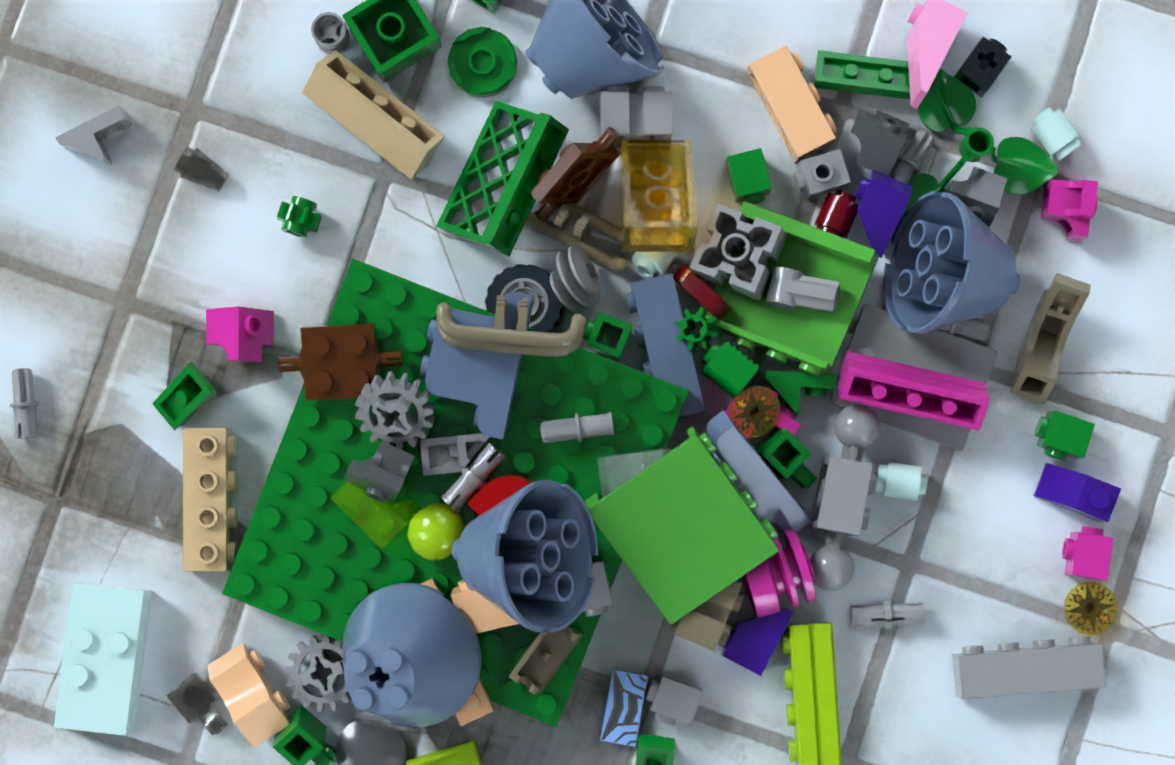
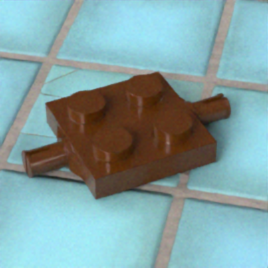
M608 126L598 140L593 141V143L569 144L561 151L560 159L555 165L539 177V183L530 194L538 203H542L534 212L540 221L546 222L552 213L563 204L578 203L618 158L620 153L613 146V143L620 135L614 128Z
M375 323L300 328L302 348L299 357H278V365L292 364L279 366V373L301 372L304 379L306 401L358 398L366 383L371 384L374 376L380 374L382 366H403V359H389L401 358L403 356L402 350L380 352L376 342Z

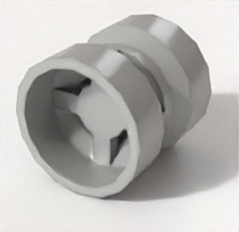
M332 12L321 13L312 22V37L320 50L328 54L335 50L339 53L345 50L349 44L350 35L345 22L339 15Z

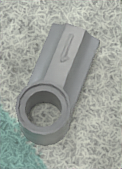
M773 267L766 303L782 309L796 310L797 307L835 314L838 307L841 284L838 281L804 276L802 272L794 269Z

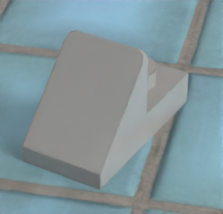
M117 106L55 138L58 144L66 150L112 165L113 163L101 140L106 138L109 141L122 136L126 132L125 128L131 126L132 123L127 113L120 106Z

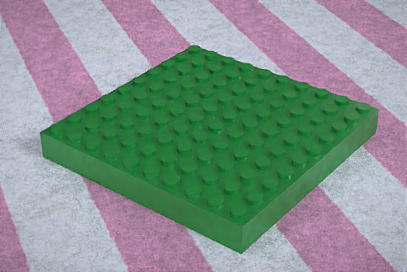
M352 258L326 326L375 323L376 342L380 352L402 350L403 353L401 358H389L403 359V366H382L379 376L385 381L388 372L392 371L395 379L400 380L403 373H407V382L412 384L417 379L421 381L418 389L422 392L427 390L425 378L420 377V369L424 355L430 356L433 342L427 341V335L431 320L437 319V306L445 302L451 306V309L487 316H495V314ZM528 327V331H537ZM580 347L569 355L560 357L523 354L506 438L489 437L467 466L469 467L490 442L496 447L497 451L500 450L507 458L485 480L486 483L502 475L514 474L526 477L533 482L552 480L560 484H567L577 491L584 502L595 493L602 499L663 457L689 390ZM303 384L222 594L343 642L347 622L355 608L367 596L385 586L398 583L421 584L434 578L440 592L444 593L443 597L453 604L451 597L453 588L459 587L458 582L463 580L458 568V562L453 558L452 554L440 561L423 559L413 551L407 535L409 522L413 516L428 504L445 503L441 496L459 479L462 472L422 476L419 440L415 447H412L406 441L402 450L415 457L394 502L386 500V503L371 499L365 494L367 490L343 479L352 460L365 461L370 459L376 453L380 442L383 440L379 438L372 443L370 441L372 432L370 430L367 432L360 431L364 420L355 419V414L359 408L355 406L358 398L306 401L305 386ZM430 394L427 402L436 404L432 414L435 416L432 428H429L430 430L425 439L481 433L478 426L473 425L476 404ZM608 412L612 413L614 435L582 438V442H578V439L545 443L542 440L540 426L544 421L575 418V414L583 417L606 414ZM390 443V445L396 447L395 443ZM480 488L477 489L460 510L466 526L470 521L479 516L467 503L481 490ZM594 522L598 543V556H592V561L604 558L611 589L622 559ZM583 611L570 624L583 635L541 693L538 692L536 695L532 694L529 688L522 682L516 683L510 679L509 675L539 632L531 631L521 624L476 633L481 649L480 678L491 701L557 727L601 614L586 617L585 611Z

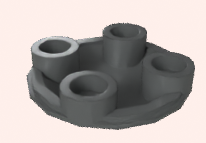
M376 716L361 717L348 724L340 734L335 748L338 765H404L406 759V740L400 730L390 721Z

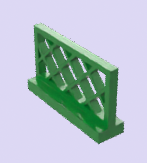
M495 101L436 226L441 230L492 248L498 253L510 257L536 202L530 193L539 183V177L546 170L552 168L569 129L551 115L541 112L536 114ZM503 113L509 114L511 125L498 131L497 125ZM534 122L535 125L529 137L524 140L521 129ZM514 134L517 144L504 151L501 141ZM494 145L497 156L483 162L482 157L485 150ZM520 154L514 169L509 172L506 161ZM499 165L502 176L489 183L486 172ZM479 177L481 188L469 194L467 188L470 182ZM505 186L499 201L494 203L491 192ZM484 197L487 208L474 215L471 204ZM464 208L467 219L455 226L451 225L456 212ZM489 217L490 220L481 236L478 233L476 224Z

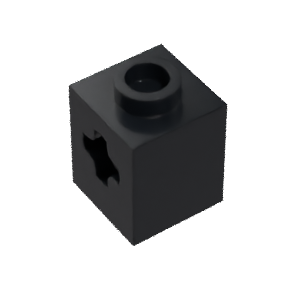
M982 37L954 78L963 82L971 91L982 98L1012 56L1006 53L1007 48L993 38L988 40ZM983 59L990 62L985 70L979 67Z

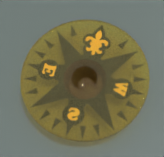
M752 386L741 391L734 398L729 409V417L746 437H758L767 433L774 427L780 415V403L773 391L763 386Z
M1097 582L1080 583L1071 589L1065 599V617L1070 626L1082 634H1101L1113 625L1117 617L1118 605L1116 598L1111 590L1103 584Z

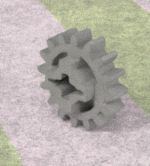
M391 371L388 372L385 381L379 375H376L371 384L366 383L355 403V406L359 407L355 414V419L364 420L360 431L367 432L370 430L372 432L370 438L372 443L380 438L389 445L391 442L395 443L396 447L402 450L406 441L412 447H415L419 437L422 439L427 437L429 428H432L435 416L432 414L436 404L427 402L431 394L428 390L421 392L418 389L421 383L419 379L411 384L407 382V373H403L399 380L395 379V375Z
M313 635L310 636V646L301 641L297 644L300 653H289L288 658L294 662V665L285 667L284 672L292 674L293 679L285 684L286 687H296L297 691L294 692L293 699L301 696L305 698L304 708H308L314 702L316 703L317 712H322L325 704L328 703L331 710L334 711L338 709V699L345 704L351 701L347 694L346 684L337 692L336 682L340 674L344 673L343 660L336 661L328 657L326 650H324L330 649L335 651L343 659V642L336 640L335 643H332L331 637L324 635L322 642H319L317 636ZM310 653L311 664L306 672L301 673L302 663ZM320 663L323 664L324 668L330 667L332 670V674L327 676L328 682H325L323 677L317 678L316 671L321 667ZM311 684L319 688L323 696L311 693L305 685Z

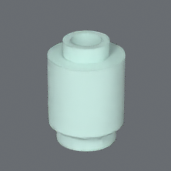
M1049 107L1033 119L1036 126L1031 129L1049 155H1054L1058 161L1082 145L1077 138L1080 136L1061 109L1054 112Z
M659 227L657 230L651 231L632 257L637 273L647 279L663 275L680 252V237L667 227Z
M888 462L887 465L878 464L875 492L883 493V497L917 501L919 495L926 494L928 474H922V466Z

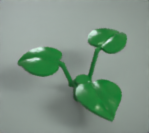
M939 69L926 96L918 107L919 116L923 124L932 132L941 133L951 127L954 133L964 135L965 137L959 145L962 158L940 183L929 174L913 175L908 182V185L912 186V195L901 218L908 208L924 194L932 191L946 192L947 189L944 187L967 161L979 162L986 155L989 156L991 162L997 163L993 173L1007 178L1004 191L1013 195H1025L1033 192L1045 182L1055 177L1059 170L1050 156L1028 139L1022 137L1003 139L997 147L996 156V148L993 146L994 139L988 130L984 128L958 127L957 125H965L973 118L977 107L976 99L967 85Z

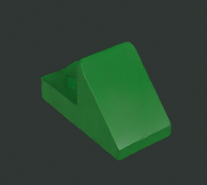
M191 362L186 365L152 404L175 431L182 427L201 406L214 400L218 395L214 387L194 363Z
M770 370L762 372V380L771 390L779 393L778 399L786 408L794 412L796 416L799 415L800 389H805V395L826 396L827 390L836 389L837 375L834 374L814 376L802 372Z
M639 735L635 765H673L675 738L658 735Z

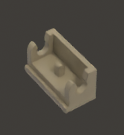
M571 625L557 632H539L511 671L509 678L516 683L522 682L532 694L541 693L583 634Z

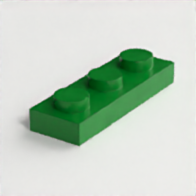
M818 50L814 86L821 89L910 100L908 61Z

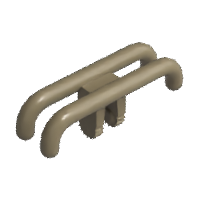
M575 203L563 204L560 208H557L559 212L554 223L548 220L542 222L532 211L530 212L525 223L526 225L567 247L572 245L581 247L589 259L618 273H623L628 269V262L583 240L582 238L588 227L630 248H637L642 243V239L638 234L629 233Z
M497 295L494 328L456 324L451 316V306L445 302L440 303L436 310L437 332L441 339L451 347L551 357L567 356L580 346L584 335L586 319L582 314H575L571 319L570 328L564 333L526 331L529 298L520 297L517 307V314L519 316L516 330L504 329V314L506 313L507 301L505 296Z

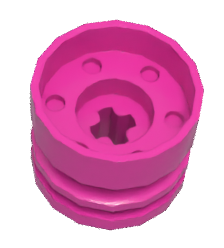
M792 528L784 531L785 548H782L778 537L774 540L779 552L742 576L757 619L780 612L779 595L784 593L793 607L799 606L796 589L799 588L807 603L816 600L813 568L805 547L799 541Z

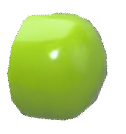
M428 504L420 509L409 522L408 540L413 551L423 559L440 561L450 556L455 540L460 539L466 527L461 513L453 510L450 504Z

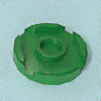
M477 27L468 29L459 35L452 44L447 62L450 76L459 89L470 96L485 98L497 95L508 88L516 74L517 58L515 48L507 36L491 28Z

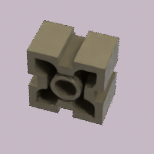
M733 582L677 620L672 632L679 637L713 651L716 650L718 644L724 646L732 626L726 624L731 611L738 613L745 597V592L740 591L743 583Z

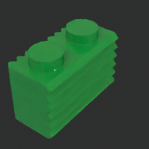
M730 341L725 342L722 346L716 342L701 361L706 365L702 374L733 399L739 395L759 370V365H753V360H748L747 355H742V351H736V346H731Z

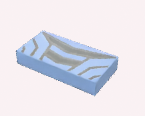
M616 669L612 670L600 741L636 746L648 675Z

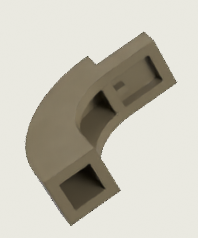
M1056 273L1049 289L1044 290L1029 324L1015 367L1010 393L1045 404L1057 382L1060 360L1066 340L1090 294L1091 284Z

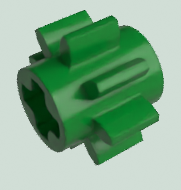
M292 196L290 204L282 201L276 216L277 220L283 222L281 230L301 238H306L309 230L317 233L322 218L320 213L315 212L317 204L298 196Z
M700 307L697 315H694L690 309H685L686 318L683 321H675L674 323L680 327L681 331L676 340H688V350L695 351L698 343L704 349L709 350L710 343L708 341L712 337H720V334L714 331V324L719 319L717 317L706 318L707 308ZM694 322L704 325L699 330L701 336L692 335L691 331L695 329Z

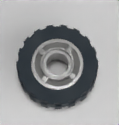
M517 264L514 267L504 269L502 273L497 274L493 278L494 281L488 286V293L485 298L487 311L496 313L497 295L506 296L508 293L515 291L532 294L535 297L529 328L549 333L555 327L557 328L564 309L563 304L553 292L550 285V274L535 265Z

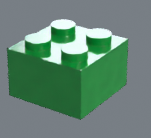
M366 0L342 15L347 27L382 83L442 48L439 36L416 0Z

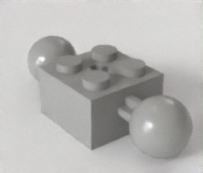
M861 404L847 406L838 414L835 420V434L841 444H843L841 458L829 456L822 459L812 521L810 523V528L827 531L825 545L817 549L810 558L815 576L814 583L819 588L827 591L842 589L851 581L854 574V562L851 555L846 551L848 536H860L862 529L867 530L870 519V509L865 508L867 495H873L877 473H872L873 464L864 463L862 459L864 449L870 447L880 434V421L877 414L871 408Z

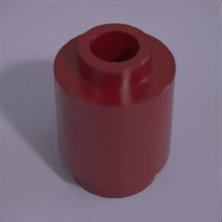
M836 190L835 194L828 193L814 225L823 231L847 238L858 213V204L855 203L856 197L842 190Z

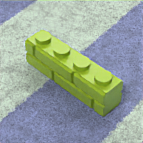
M831 622L787 624V632H784L781 636L782 653L789 654L790 668H784L783 670L785 690H791L792 704H786L787 726H794L795 739L788 740L790 762H796V765H842L833 624Z

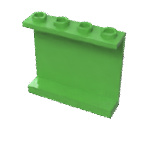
M744 201L740 211L744 213L749 224L753 225L755 218L758 217L782 226L788 236L778 262L769 260L766 267L772 275L773 267H784L800 271L804 276L838 281L841 284L840 297L835 314L797 307L796 310L782 309L766 303L770 281L762 300L759 301L735 292L728 283L729 280L725 279L723 286L715 285L713 291L732 309L722 320L714 324V331L720 334V337L717 338H721L723 333L734 337L733 343L747 350L753 351L755 346L767 350L766 356L775 361L785 364L787 359L798 362L800 363L799 369L808 374L819 376L821 371L830 375L879 259L876 250ZM742 247L741 251L734 250L733 255L735 258L744 254V247ZM707 311L706 318L714 317Z
M693 426L687 430L689 439L601 499L595 493L585 500L595 524L670 625L779 552L774 540L779 535L767 518L763 521L759 519L754 510L759 508L755 500L747 490L742 493L733 483L738 477L726 461L722 464L717 461L713 455L717 448L705 432L699 436Z

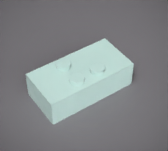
M83 582L72 583L54 728L124 736L135 732L152 590Z

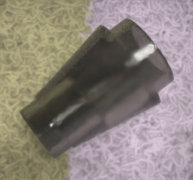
M189 146L185 148L174 168V171L181 174L180 178L215 189L218 192L222 189L229 176V173L224 171L223 168L199 148L194 150Z

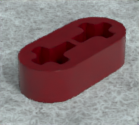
M684 264L673 275L674 281L701 306L707 308V311L712 316L722 320L732 309Z

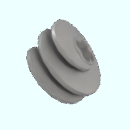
M577 245L570 246L568 252L563 250L558 252L556 255L558 270L553 271L550 275V285L558 300L574 313L582 312L587 307L596 305L600 298L599 276L586 252Z

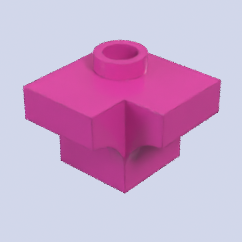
M1051 179L1044 185L1041 219L1059 223L1066 232L1067 240H1084L1089 235L1090 219L1094 217L1097 210L1098 181Z
M240 306L206 309V345L222 346L226 351L228 361L262 362V347L274 346V311Z

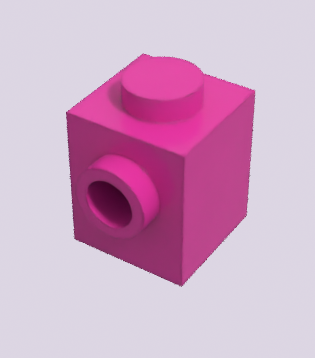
M1082 526L1081 532H1070V539L1065 538L1062 548V559L1066 560L1064 574L1108 580L1114 538L1103 536L1104 529Z

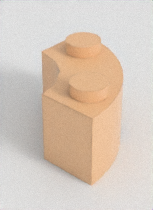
M242 642L207 665L210 682L223 699L231 714L233 723L253 749L290 725L286 714L290 706L280 691L275 692L263 672L266 664L255 649L250 652Z

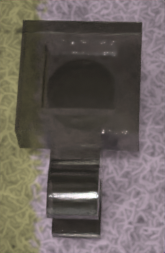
M193 672L167 695L168 699L188 723H192L199 718L212 735H218L228 726L223 717L211 707L219 698L197 672Z

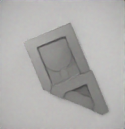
M477 433L419 439L422 476L460 472L462 468L468 465L472 457L488 440L489 436Z

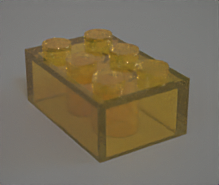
M621 140L618 167L622 251L694 252L697 233V213L691 140Z

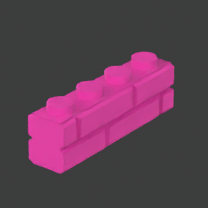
M849 351L845 354L837 382L839 399L851 402L859 401L860 404L921 418L927 416L930 420L978 431L981 429L990 401L987 386L984 382Z

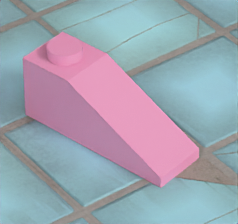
M926 0L924 5L917 3L907 21L913 24L907 36L910 103L911 107L918 109L968 14V12L945 0Z

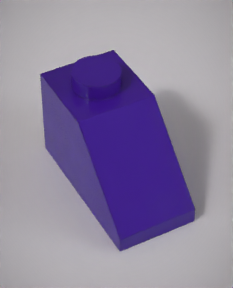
M873 170L869 179L862 178L854 197L859 198L857 211L872 249L876 250L878 257L882 258L912 195V186Z
M1045 463L1033 496L1096 522H1109L1121 488L1086 474Z
M781 608L780 612L759 619L753 617L737 622L734 629L731 628L725 645L721 646L723 648L721 655L761 676L794 612L787 608Z

